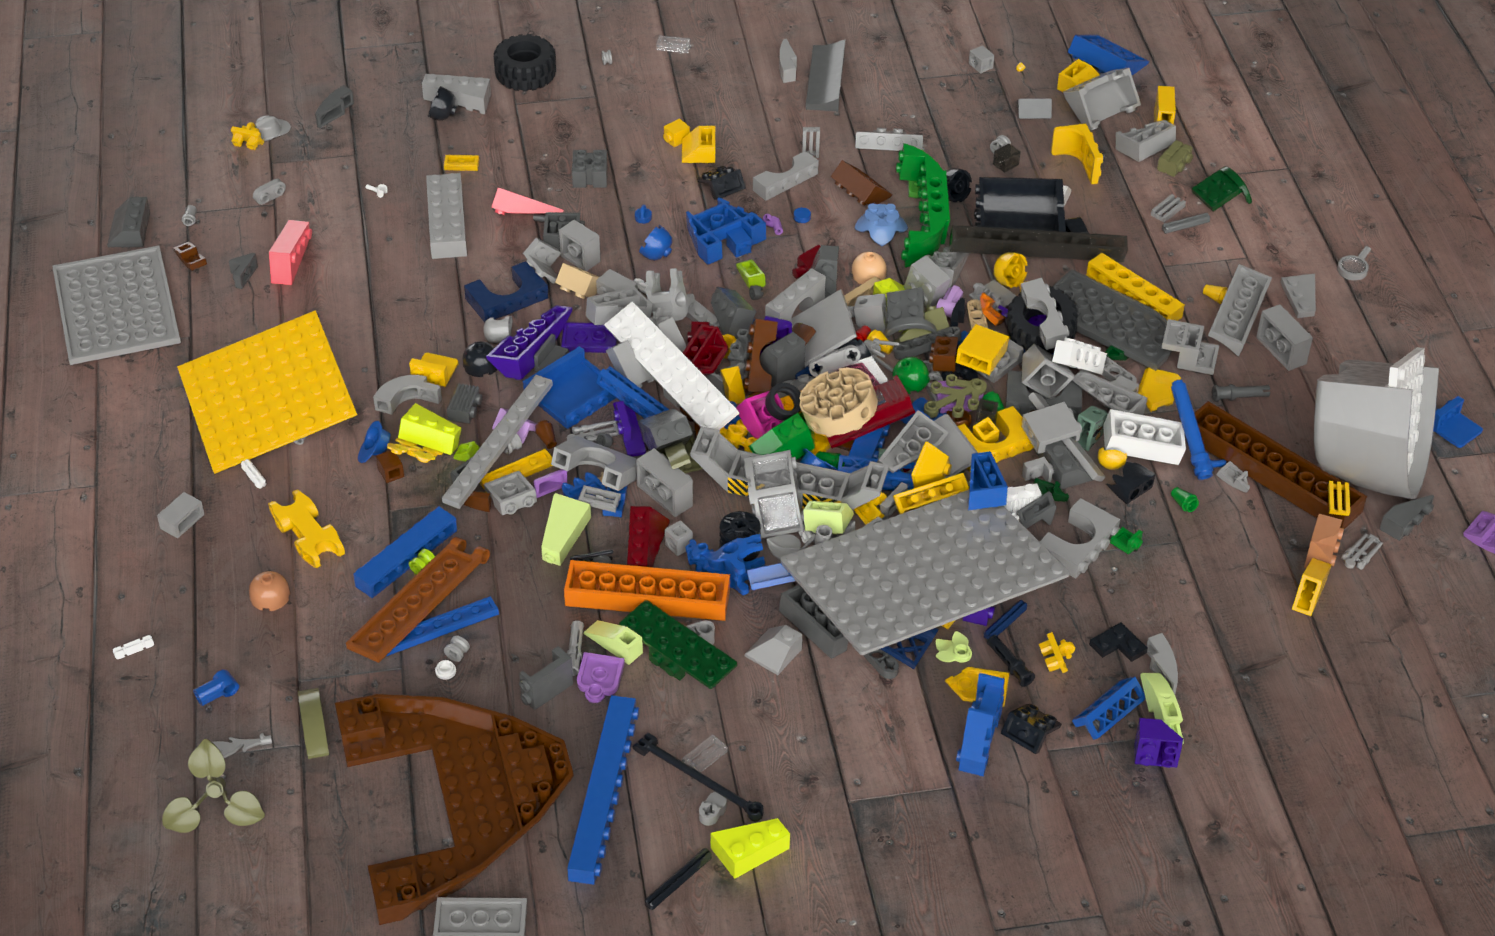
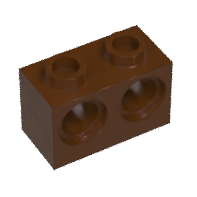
M936 336L935 343L931 344L929 359L930 364H933V371L955 372L958 337Z

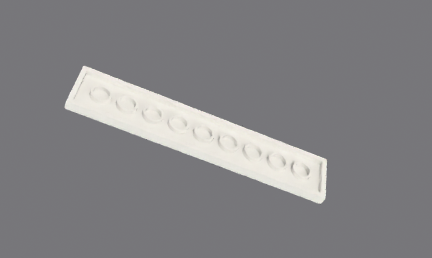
M633 302L604 324L620 343L629 341L638 362L700 427L720 430L739 414L738 410Z

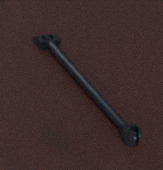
M646 733L644 738H641L638 743L633 745V749L642 756H645L648 752L653 753L743 808L750 820L757 822L764 816V808L760 802L746 801L656 746L658 744L657 738L650 733Z

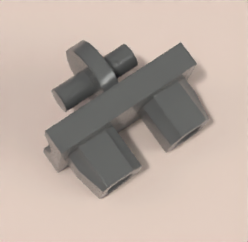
M739 329L737 333L738 338L730 347L731 352L728 359L729 361H739L745 364L746 360L749 359L747 344L751 342V335H749V330Z

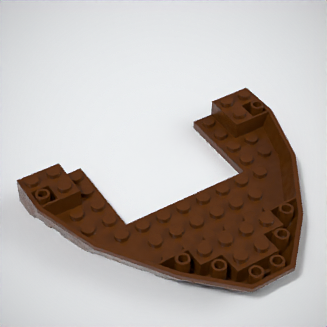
M374 694L335 702L347 767L432 750L455 846L368 865L379 925L401 921L410 914L422 910L427 905L437 901V897H447L464 888L542 819L574 777L565 741L514 716L444 697Z

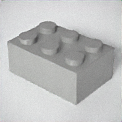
M1280 304L1263 310L1256 338L1288 371L1306 365L1313 339L1311 334Z
M655 448L636 459L637 486L670 514L677 517L693 506V480L690 475L685 474L679 467L672 469L666 456L659 453Z

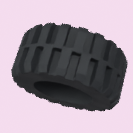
M519 34L518 36L504 39L494 50L495 76L503 86L505 85L509 89L513 88L515 91L537 90L539 87L543 88L545 84L548 85L555 77V49L545 38L541 39L540 36H532V34Z
M1049 286L1050 297H1054L1056 301V310L1062 314V323L1068 327L1069 336L1067 338L1074 339L1077 333L1078 314L1076 304L1067 293L1064 294V291L1058 288L1056 290L1053 286ZM1020 292L1019 296H1015L1012 299V303L1008 307V334L1013 342L1025 349V352L1033 344L1046 350L1040 338V326L1032 325L1027 321L1033 316L1045 314L1037 309L1027 308ZM1055 348L1048 349L1046 351L1052 354L1055 351Z

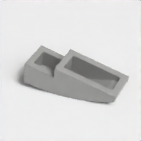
M783 39L780 47L779 72L783 83L796 81L797 56L788 40Z
M1163 633L1149 637L1147 641V654L1151 658L1149 668L1153 673L1162 674L1175 695L1178 684L1177 663L1169 642Z

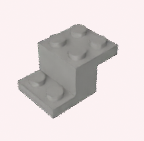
M1168 319L1161 349L1180 352L1177 364L1179 369L1210 375L1214 374L1219 345L1201 342L1204 326Z

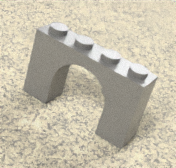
M811 268L765 306V316L791 322L793 312L798 304L799 310L805 311L825 299L826 276Z
M673 317L656 324L662 333L683 353L687 345ZM628 340L606 350L615 370L639 388L643 386V382L647 381L650 383L655 380L635 358L634 351Z
M574 436L554 447L551 465L569 471L583 464L605 468L602 485L617 491L637 480L636 458L579 436Z
M1081 498L1070 509L1068 523L1088 533L1092 540L1084 544H1072L1048 532L1040 541L1069 571V575L1075 579L1081 573L1086 572L1089 564L1092 561H1096L1102 550L1107 549L1111 537L1120 530L1119 518Z

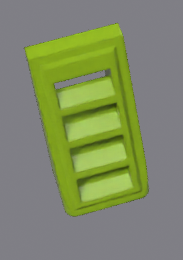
M752 259L736 264V268L749 289L750 286L764 287L766 285L765 274Z

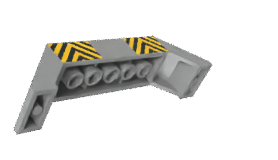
M701 426L690 456L727 493L749 497L744 459L761 455L738 450L720 434V430ZM870 461L868 466L852 473H846L797 462L798 468L794 470L800 507L804 509L809 501L846 503L853 510L880 496L889 465ZM788 469L756 475L758 490L790 484ZM792 495L764 500L795 507Z

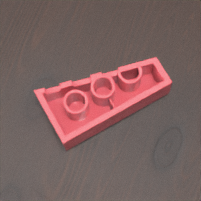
M288 220L269 251L271 283L293 284L309 239L312 237V229L309 227V222Z

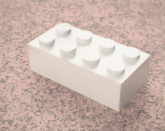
M1110 409L1103 425L1105 451L1118 450L1124 454L1127 453V456L1179 465L1186 450L1185 435L1181 422Z

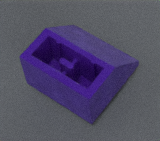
M1139 718L1134 743V764L1177 768L1183 738L1160 719Z

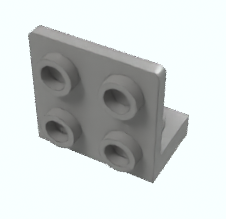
M536 237L523 253L527 258L526 262L536 268L535 272L543 278L545 276L554 284L558 275L550 266L556 261L561 252Z

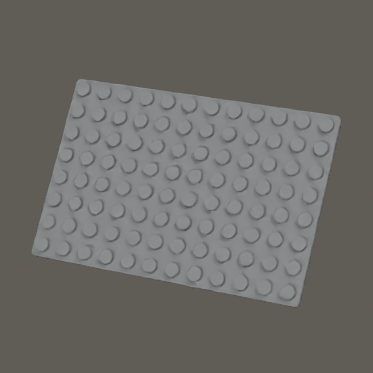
M969 490L780 558V563L860 655L868 654L1069 577V571L1004 506L968 511Z

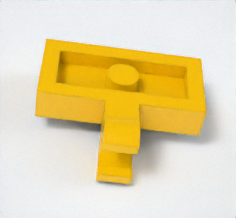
M881 492L879 497L853 510L865 524H868L878 516L883 518L885 515L877 505L881 504L887 496L884 492Z

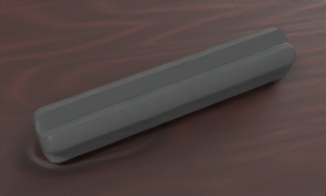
M1202 213L1164 223L1162 231L1167 234L1209 223L1210 215Z

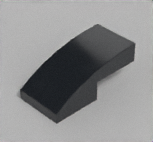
M960 298L953 308L950 327H958V323H964L965 298Z

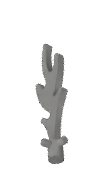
M261 733L259 739L229 737L231 743L224 741L212 742L221 751L223 757L226 758L237 752L242 746L243 752H246L257 745L272 744L271 735L265 736L264 733Z

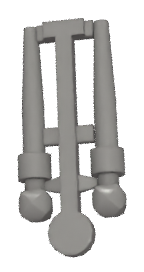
M612 420L573 427V434L567 435L566 438L569 440L574 436H579L593 442L597 441L600 433L609 434L611 437L620 434H618L616 421ZM613 424V427H610V428L601 429V430H597V431H594V430H593V429H596V428H600V427H604V426H608V425Z
M1365 533L1351 548H1348L1342 554L1341 559L1345 561L1344 564L1347 568H1354L1355 561H1358L1356 567L1362 570L1383 545V542H1380L1376 536ZM1366 538L1369 539L1361 549H1358ZM1373 542L1377 543L1368 554L1365 552Z

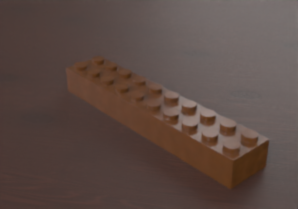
M1209 401L1195 412L1206 451L1221 460H1226V463L1231 461L1242 472L1248 471L1250 478L1312 516L1318 518V515L1322 514L1341 519L1340 528L1345 529L1363 512L1367 496L1349 486V516L1329 514L1328 483L1333 481V484L1341 482V485H1344L1343 481L1323 471L1318 466ZM1334 490L1335 510H1337V490ZM1341 490V492H1342V510H1345V508H1344V490Z

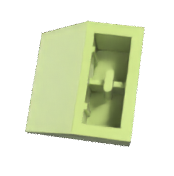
M809 501L803 510L805 531L816 533L818 526L827 525L832 529V534H843L854 515V511L846 503Z

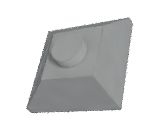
M787 625L769 628L745 653V657L779 675L802 650V634Z

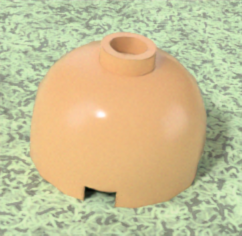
M863 252L853 261V279L859 284H863L873 277H877L880 280L886 278V262L878 253Z

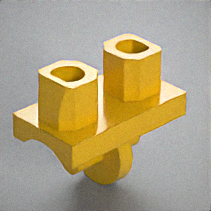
M249 122L247 126L243 125L242 128L232 126L231 132L233 136L231 142L234 146L241 147L243 141L247 142V148L256 150L258 145L264 144V139L261 138V133L258 128H255L253 122Z
M1053 632L1048 633L1047 637L1049 640L1040 643L1039 647L1043 656L1052 653L1055 655L1045 659L1049 672L1060 668L1062 673H1065L1068 669L1063 657L1066 656L1067 659H1070L1075 651V646L1072 642H1066L1064 639L1060 641L1058 646Z

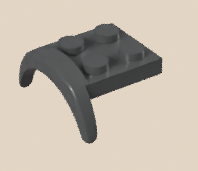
M922 287L886 293L888 326L885 328L884 335L887 339L892 334L905 329H925L937 333L935 325L925 320Z

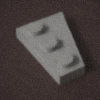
M1315 274L1281 277L1280 283L1296 317L1315 316Z

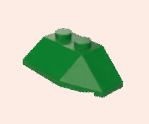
M798 412L769 430L748 447L753 453L760 455L790 450L792 457H796V460L805 455L803 448L808 451H812L815 448L814 431L807 426L803 413Z

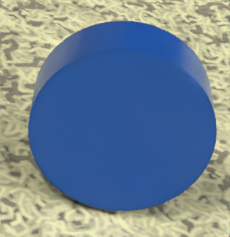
M801 207L794 210V220L796 222L807 223L810 221L811 212L809 209Z

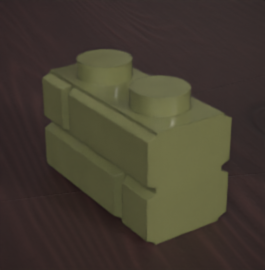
M1177 140L1174 141L1160 156L1157 167L1158 171L1167 173L1172 177L1176 176L1178 172H1183L1187 163L1190 164L1193 159L1192 146Z

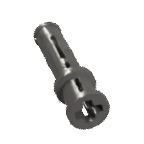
M1229 384L1225 387H1219L1214 385L1212 397L1215 402H1218L1220 399L1233 401L1236 398L1269 397L1270 392H1263V390H1270V386L1236 387L1233 384Z

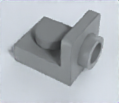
M1042 457L1025 462L1022 477L1027 481L1043 476L1045 481L1051 482L1054 469L1051 463H1048L1046 458Z

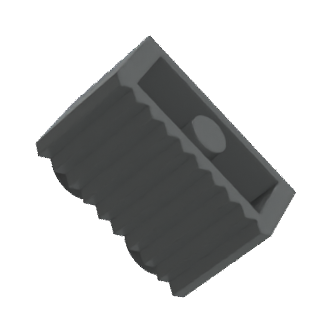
M457 384L447 408L448 420L470 424L472 418L476 417L477 406L481 405L482 394H480L478 386Z

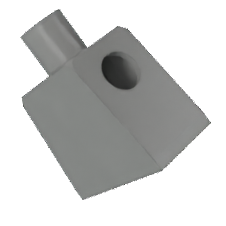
M885 294L859 296L856 299L855 306H848L851 316L855 317L856 325L859 328L866 325L871 330L885 331L888 325Z

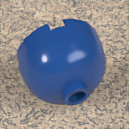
M661 225L658 228L655 227L644 241L646 243L645 248L641 246L639 253L647 259L654 261L661 259L663 256L667 258L672 251L670 248L672 245L670 233Z

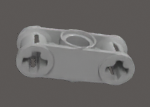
M848 345L830 351L810 361V373L816 377L827 371L828 373L839 371V368H845L858 362L861 356L860 351L855 345ZM850 350L857 352L854 354L855 358L851 359L850 356H847ZM815 364L821 366L820 371L817 372L816 369H814Z

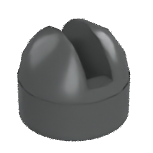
M757 285L750 286V298L752 300L761 299L764 295V292H761L763 288Z
M600 433L597 437V444L609 448L613 444V438L609 434Z

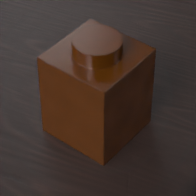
M389 450L376 455L377 468L386 483L404 477L403 464L397 454Z

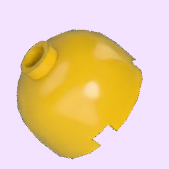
M1013 252L1000 255L994 264L995 279L1005 287H1019V283L1024 282L1027 276V272H1025V266H1028L1026 258L1022 254Z

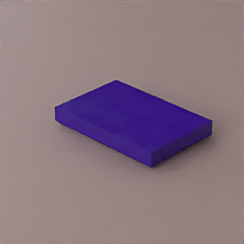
M566 322L564 325L561 347L569 349V352L580 346L584 349V352L607 353V349L617 345V339L605 325Z

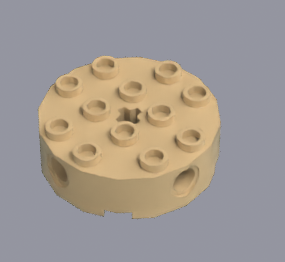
M848 367L839 368L838 372L830 374L828 371L819 374L806 384L799 397L800 408L807 426L815 433L826 435L827 437L861 429L862 425L875 415L878 404L869 375L860 369Z

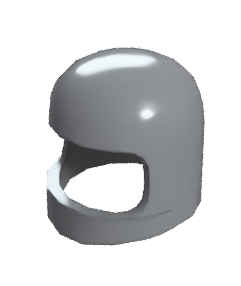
M505 316L502 320H494V317L487 319L483 328L485 339L490 343H500L507 336H511L512 316Z

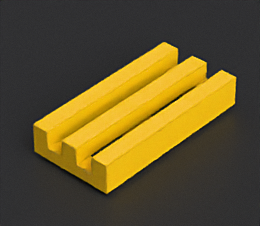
M445 155L444 170L478 171V155Z
M1329 481V514L1349 516V483L1345 482L1344 485H1341V482L1333 484V481ZM1334 490H1337V510L1334 509ZM1341 490H1344V508H1345V510H1342V492H1341Z

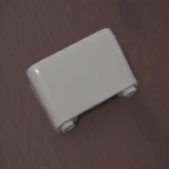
M1130 68L1105 72L1063 92L1066 101L1081 124H1087L1090 131L1097 129L1100 121L1122 111L1131 113L1136 110V107L1141 105Z

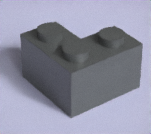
M545 212L544 242L560 251L559 229L572 220H576L581 224L580 213Z

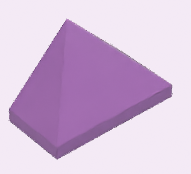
M560 469L534 480L536 497L538 498L561 489L562 484L567 483V471Z

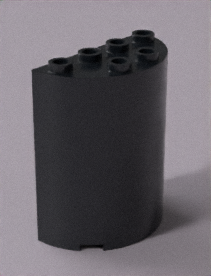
M979 177V184H975V194L978 195L976 197L977 209H974V219L977 221L975 222V232L979 239L1064 241L1066 226L1063 179Z

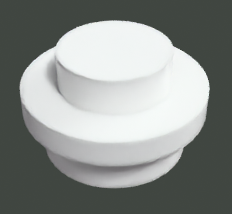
M449 660L440 661L435 669L436 676L443 680L451 679L456 674L455 665Z

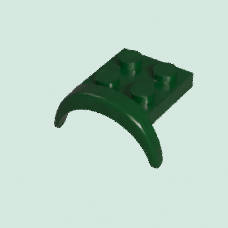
M1227 166L1222 167L1192 188V193L1213 212L1241 192L1248 204L1252 203L1250 192L1242 178Z

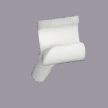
M380 184L377 187L366 185V189L377 192V196L380 198L383 197L384 193H387V186L384 184Z

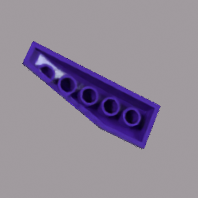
M556 305L541 315V319L529 322V327L526 329L520 328L516 331L517 334L515 336H507L486 356L487 360L505 377L516 380L523 379L535 367L534 355L548 337L554 334L555 340H557L572 312V307Z

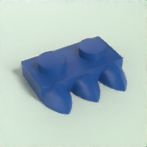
M588 472L585 473V481L580 478H574V487L568 483L562 484L563 496L578 500L584 485L603 490L607 489L602 485L597 476Z

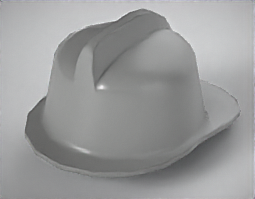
M269 115L262 116L255 122V128L259 129L261 138L264 141L284 135L291 129L287 121Z

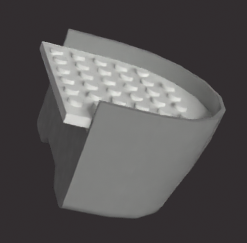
M1415 348L1395 364L1345 360L1339 366V374L1323 375L1317 379L1314 448L1316 460L1323 471L1356 486L1379 493L1410 499L1417 498L1423 485L1431 451L1439 368L1424 366L1425 348Z

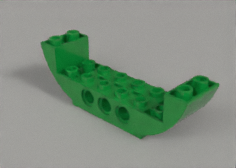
M903 143V148L899 150L898 154L900 162L896 163V173H899V180L917 181V186H920L918 189V199H921L919 201V211H921L919 222L922 223L920 231L909 230L908 237L904 239L905 250L902 249L901 260H904V266L907 268L911 267L913 263L925 255L933 256L934 252L938 251L940 245L945 244L950 223L946 171L942 170L940 165L926 152Z

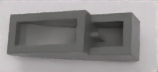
M343 85L332 92L321 103L315 113L318 128L345 114V108L354 104L352 90Z

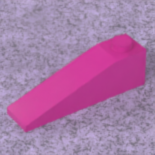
M768 392L747 398L736 407L744 426L757 439L783 422L771 416L767 411L765 399ZM776 394L774 397L775 402L784 410L783 404L778 394Z

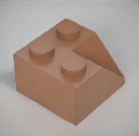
M1322 514L1318 515L1304 568H1307L1312 558L1332 564L1331 567H1334L1337 556L1333 555V552L1338 553L1340 542L1337 539H1342L1344 528H1340L1341 519Z

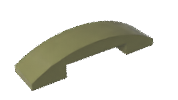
M682 442L664 448L672 469L691 463Z
M319 688L298 691L308 759L328 756L329 750Z

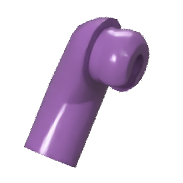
M770 214L763 216L762 219L766 222V226L773 228L776 235L783 233L779 218Z

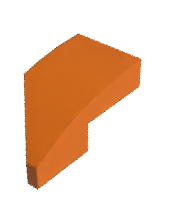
M983 292L980 296L983 314L995 326L1002 324L1006 317L992 307L995 300Z

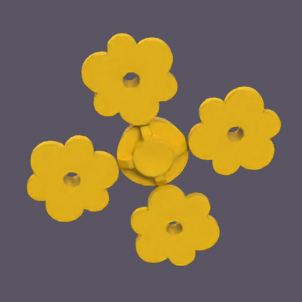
M400 438L395 439L399 444H387V448L391 449L392 453L402 454V452H407L408 455L416 457L418 461L425 463L435 460L438 455H443V452L428 447H423L422 449L417 444Z

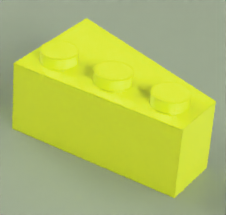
M415 403L401 418L398 438L452 455L458 448L461 427Z
M776 818L712 832L711 849L735 879L790 849V833L780 820Z

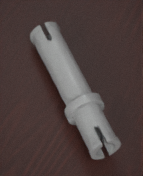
M578 620L573 621L571 624L569 650L567 651V654L572 658L573 676L578 675L580 661L583 657L581 646L584 623Z

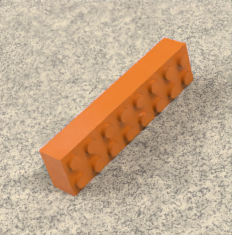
M570 560L564 588L565 606L632 612L642 602L647 600L669 616L725 621L730 594V575Z

